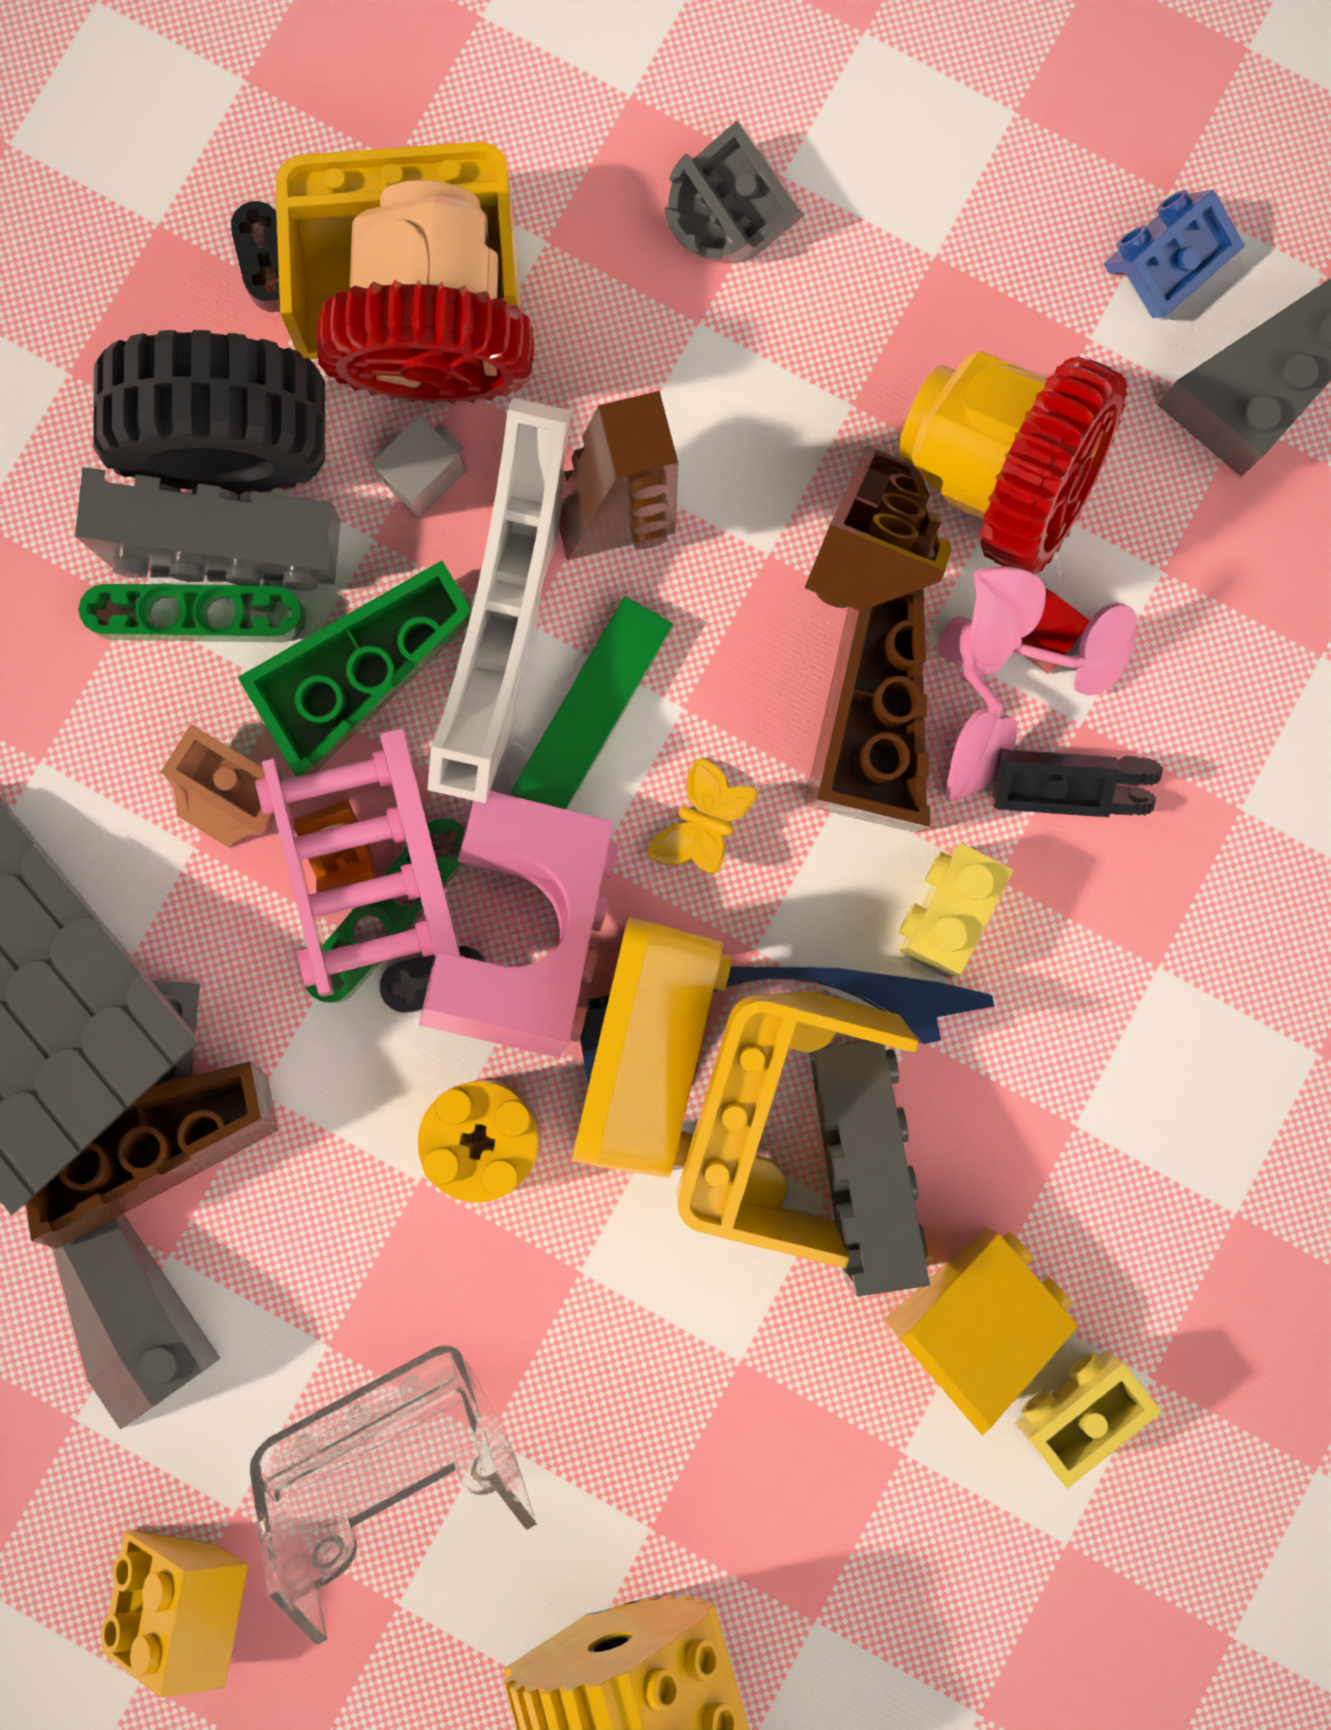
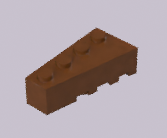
M660 390L598 405L582 436L584 446L581 449H576L571 457L574 470L564 471L560 494V498L563 500L559 530L567 560L634 544L635 549H649L665 543L668 540V535L676 534L678 459Z
M924 588L862 611L848 606L804 806L909 832H916L931 827L930 806H927L926 778L929 777V754L925 753L924 718L927 717V694H924L923 664L926 662Z
M251 1061L152 1086L26 1204L31 1241L58 1249L277 1132L278 1126L268 1075Z

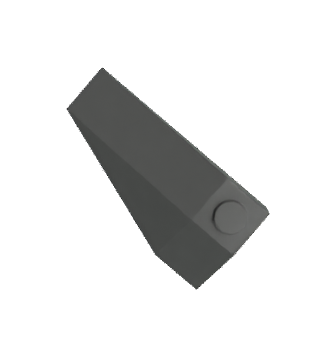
M124 1214L58 1249L52 1248L87 1381L120 1430L221 1359Z

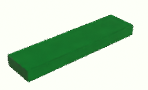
M623 597L510 791L511 794L518 798L565 810L569 809L673 629L672 622L631 599Z

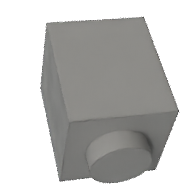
M420 415L371 462L379 481L417 518H420L466 473L459 454L463 449L461 443L445 426L439 423L433 429Z

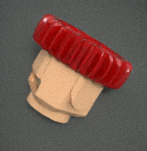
M415 180L400 182L382 191L380 207L365 210L353 220L349 292L340 290L334 294V297H329L325 300L323 307L319 309V319L317 320L316 345L318 365L330 378H335L339 384H349L354 391L367 390L371 396L381 394L389 396L390 400L396 398L409 399L411 403L416 400L429 401L432 405L434 402H449L454 405L456 401H468L474 404L477 399L481 398L492 401L496 395L507 397L511 391H519L530 381L532 363H534L533 326L530 324V318L525 313H522L517 305H508L504 298H500L498 254L490 249L487 217L481 210L480 200L473 193L459 186L438 181Z

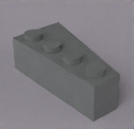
M1331 278L1178 379L1157 404L1241 477L1271 449L1331 381Z
M82 467L75 537L112 568V572L117 575L145 578L148 576V570L169 572V576L173 579L185 582H203L205 575L226 576V581L229 583L247 586H260L261 579L283 581V586L302 591L317 590L318 583L335 585L341 518L331 502L261 492H252L249 502L239 501L238 494L222 489L219 486L198 484L196 488L192 489V494L182 493L181 490L173 486L161 484V478L135 474L134 486L108 482L105 479V470Z
M863 1040L825 1046L820 1050L809 1052L834 1221L849 1255L846 1269L842 1268L844 1281L857 1297L930 1286L926 1265V1240L922 1225L918 1223L914 1202L918 1200L916 1177L912 1165H907L903 1142H908L909 1140L907 1120L903 1107L896 1108L892 1084L899 1083V1069L894 1049L885 1050V1045Z

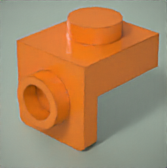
M346 800L295 818L294 829L297 836H302L356 823L358 820L350 801ZM368 844L308 858L316 877L317 892L375 878L374 858Z

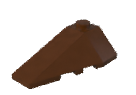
M866 446L829 525L804 587L805 589L815 592L820 600L833 607L846 608L849 606L862 611L941 582L952 548L948 539L938 537L937 535L941 524L938 514L927 510L926 505L930 494L922 475L913 464Z

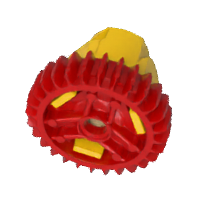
M978 351L965 357L957 370L945 365H939L929 374L917 393L907 415L901 434L899 454L903 460L914 464L931 487L940 490L952 507L985 521L980 530L982 536L980 545L984 557L1002 567H1016L1035 575L1043 571L1046 564L1051 563L1054 554L1060 551L1065 537H1069L1072 526L1076 520H1079L1080 512L1086 501L1089 500L1094 484L1099 480V473L1107 461V454L1115 441V432L1121 424L1120 416L1126 407L1124 401L1128 395L1126 390L1128 385L1122 373L1114 371L1111 367L1092 359L1087 360L1080 356L1065 360L1063 364L1056 367L1054 375L1045 377L985 351Z

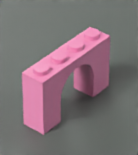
M494 791L489 792L486 803L472 800L457 862L521 877L537 886L551 901L557 913L560 927L559 943L557 948L544 959L521 967L499 966L438 951L431 970L419 1026L557 1058L561 1056L570 1041H579L586 1016V1007L577 1005L581 984L590 985L597 960V951L588 949L592 930H601L608 904V897L599 895L602 877H611L618 854V844L610 842L613 821Z

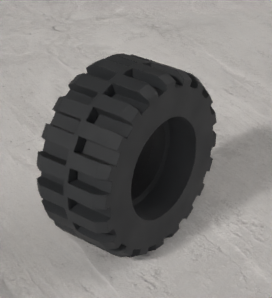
M163 330L158 331V334L147 335L145 333L131 335L127 341L119 339L111 343L107 349H104L94 364L93 448L102 463L108 469H114L118 475L125 478H135V474L161 478V484L173 486L179 490H192L198 484L219 486L236 494H243L244 491L270 492L275 488H292L297 483L305 484L312 480L325 462V380L316 365L309 358H303L300 352L290 347L283 349L278 346L277 342L266 339L254 340L247 338L246 335L230 332L227 335L211 333V330H193L192 332Z

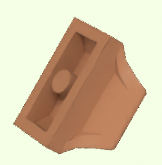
M191 724L160 771L173 787L177 816L228 848L249 835H263L275 817L274 813L263 814L256 789L255 780L265 778L263 767Z

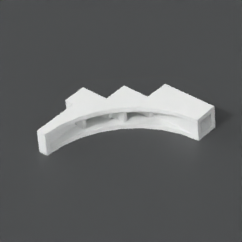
M514 397L508 407L496 496L478 587L454 680L431 745L427 789L429 791L482 803L487 801L517 713L522 669L537 629L542 584L557 544L563 500L560 498L571 410Z

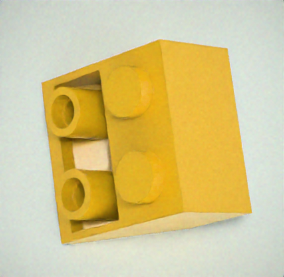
M138 1530L124 1531L121 1551L113 1566L114 1588L109 1613L104 1619L101 1629V1652L160 1698L225 1688L248 1563L217 1544Z

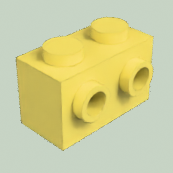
M962 843L950 849L947 854L940 851L925 877L924 882L930 884L931 887L922 905L914 902L901 924L898 933L905 936V939L899 951L948 977L961 975L1013 869Z
M1104 1350L1099 1355L1095 1352L1090 1353L1078 1360L1068 1371L1070 1379L1054 1392L1044 1390L1032 1397L1022 1408L1024 1416L1014 1423L1051 1472L1067 1489L1162 1413L1128 1367L1107 1350Z

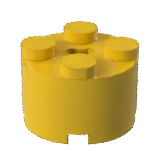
M494 1080L471 1081L443 1092L427 1109L418 1133V1154L426 1178L450 1197L472 1203L489 1202L510 1194L533 1170L539 1158L542 1145V1129L532 1105L514 1087ZM480 1124L487 1126L486 1136L495 1139V1147H488L481 1155L475 1153V1144L467 1141L468 1133L478 1130Z

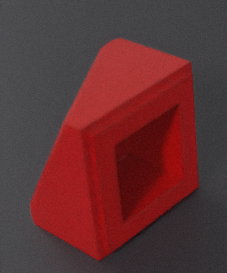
M1045 588L1046 598L1041 619L1032 632L1021 638V644L1066 655L1083 634L1090 620L1054 592ZM1025 656L1047 674L1058 665Z

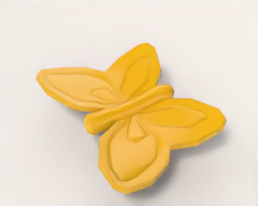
M703 758L695 760L687 774V796L697 811L683 806L679 810V816L681 819L689 822L671 824L655 835L647 849L649 859L662 865H682L693 860L701 870L710 874L717 873L723 865L726 851L723 836H729L734 832L730 822L742 817L758 798V791L747 786L729 787L727 777L715 764Z

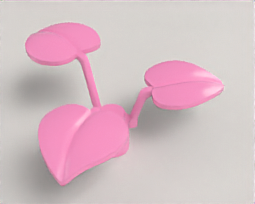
M989 567L974 570L976 600L973 619L970 620L964 616H957L950 620L941 632L938 651L943 658L964 668L961 679L972 684L986 701L988 710L981 709L973 713L959 735L948 775L945 799L957 801L988 786L996 779L1000 749L1014 750L1017 739L1016 721L1008 715H1001L1003 711L1002 703L980 678L981 675L997 673L1013 652L1070 668L1078 667L1074 680L1075 690L1087 696L1100 694L1109 689L1119 679L1131 658L1135 644L1137 616L1131 607L1123 603H1113L1100 609L1090 620L1083 632L1079 647L1080 654L1067 656L1021 644V638L1034 630L1043 614L1046 591L1042 580L1038 576L1016 567Z

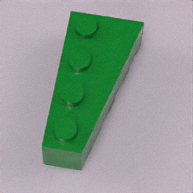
M443 560L237 678L295 776L315 773L468 626L472 610Z

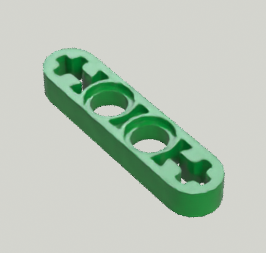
M100 584L93 586L84 593L78 607L79 617L84 626L99 637L108 640L281 643L291 641L299 636L306 622L305 608L293 592L279 586ZM167 598L176 600L179 604L180 612L175 623L163 628L154 626L150 614L155 603ZM111 599V602L122 610H136L139 626L135 627L137 621L129 615H112L109 619V625H106L102 619L96 616L97 610L106 609L108 600ZM217 600H231L236 605L237 611L234 621L224 628L210 626L207 620L209 607ZM247 600H252L251 606L257 612L275 611L276 602L282 601V604L288 611L292 612L291 617L282 618L281 626L277 628L266 617L251 616L253 628L247 629L250 621Z
M440 818L427 824L431 839L436 833H440L445 837L452 831L457 833L458 836L453 843L460 851L465 829L459 823L452 819ZM432 842L433 850H434V852H435L436 846H435V844ZM408 847L403 850L382 876L402 872L400 866L411 864ZM459 851L453 858L443 854L436 860L438 869L442 872L440 877L443 889L465 865V863L457 862ZM392 898L355 907L323 944L324 952L336 949L342 941L345 946L357 944L354 937L355 927L359 921L369 916L377 917L382 921L386 930L385 936L408 931L424 913L421 898L411 905H401ZM381 962L363 966L361 969L355 968L341 972L340 977L345 982V985L341 990L333 987L334 994L322 997L318 994L316 985L308 986L306 989L312 997L321 1002L339 1003L346 1001L356 993Z

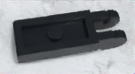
M1000 749L992 797L993 805L997 810L1106 818H1109L1110 814L1146 816V814H1151V811H1154L1156 802L1154 793H1150V790H1145L1144 788L1116 787V784L1153 786V784H1158V781H1161L1163 767L1161 763L1156 762L1157 760L1144 757L1138 758L1137 756L1126 755L1117 760V757Z

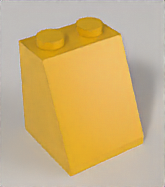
M989 1227L983 1230L929 1279L930 1286L919 1287L884 1319L899 1340L982 1436L993 1427L1078 1327V1324L1066 1312L1073 1303L1064 1291L1049 1276L1043 1282H1040L1026 1266L1034 1258L1025 1246L1010 1231L1001 1237L999 1233Z

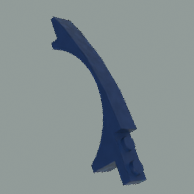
M730 967L726 987L751 981L785 979L813 982L832 987L855 996L876 1009L900 1015L919 1043L922 1044L941 1041L937 1017L995 1007L993 996L990 994L941 982L843 968ZM610 995L586 1000L588 1011H586L580 1043L588 1086Z

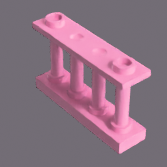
M403 728L380 734L383 750L372 753L373 759L282 780L275 760L269 759L262 761L265 778L255 780L263 814H275L308 949L297 952L305 986L316 985L318 994L322 997L334 994L330 978L331 974L422 952L423 957L435 954L436 958L438 951L460 956ZM379 782L380 787L392 785L397 807L386 809V816L296 837L288 803ZM391 838L394 839V843L406 841L411 864L400 866L402 872L310 894L302 860ZM408 895L409 900L421 898L426 920L415 923L416 929L324 952L316 917Z

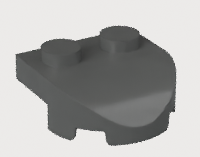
M735 121L694 158L686 153L675 165L669 177L672 185L669 193L668 207H665V216L669 228L684 247L711 261L737 263L755 257L805 216L748 131L739 121Z

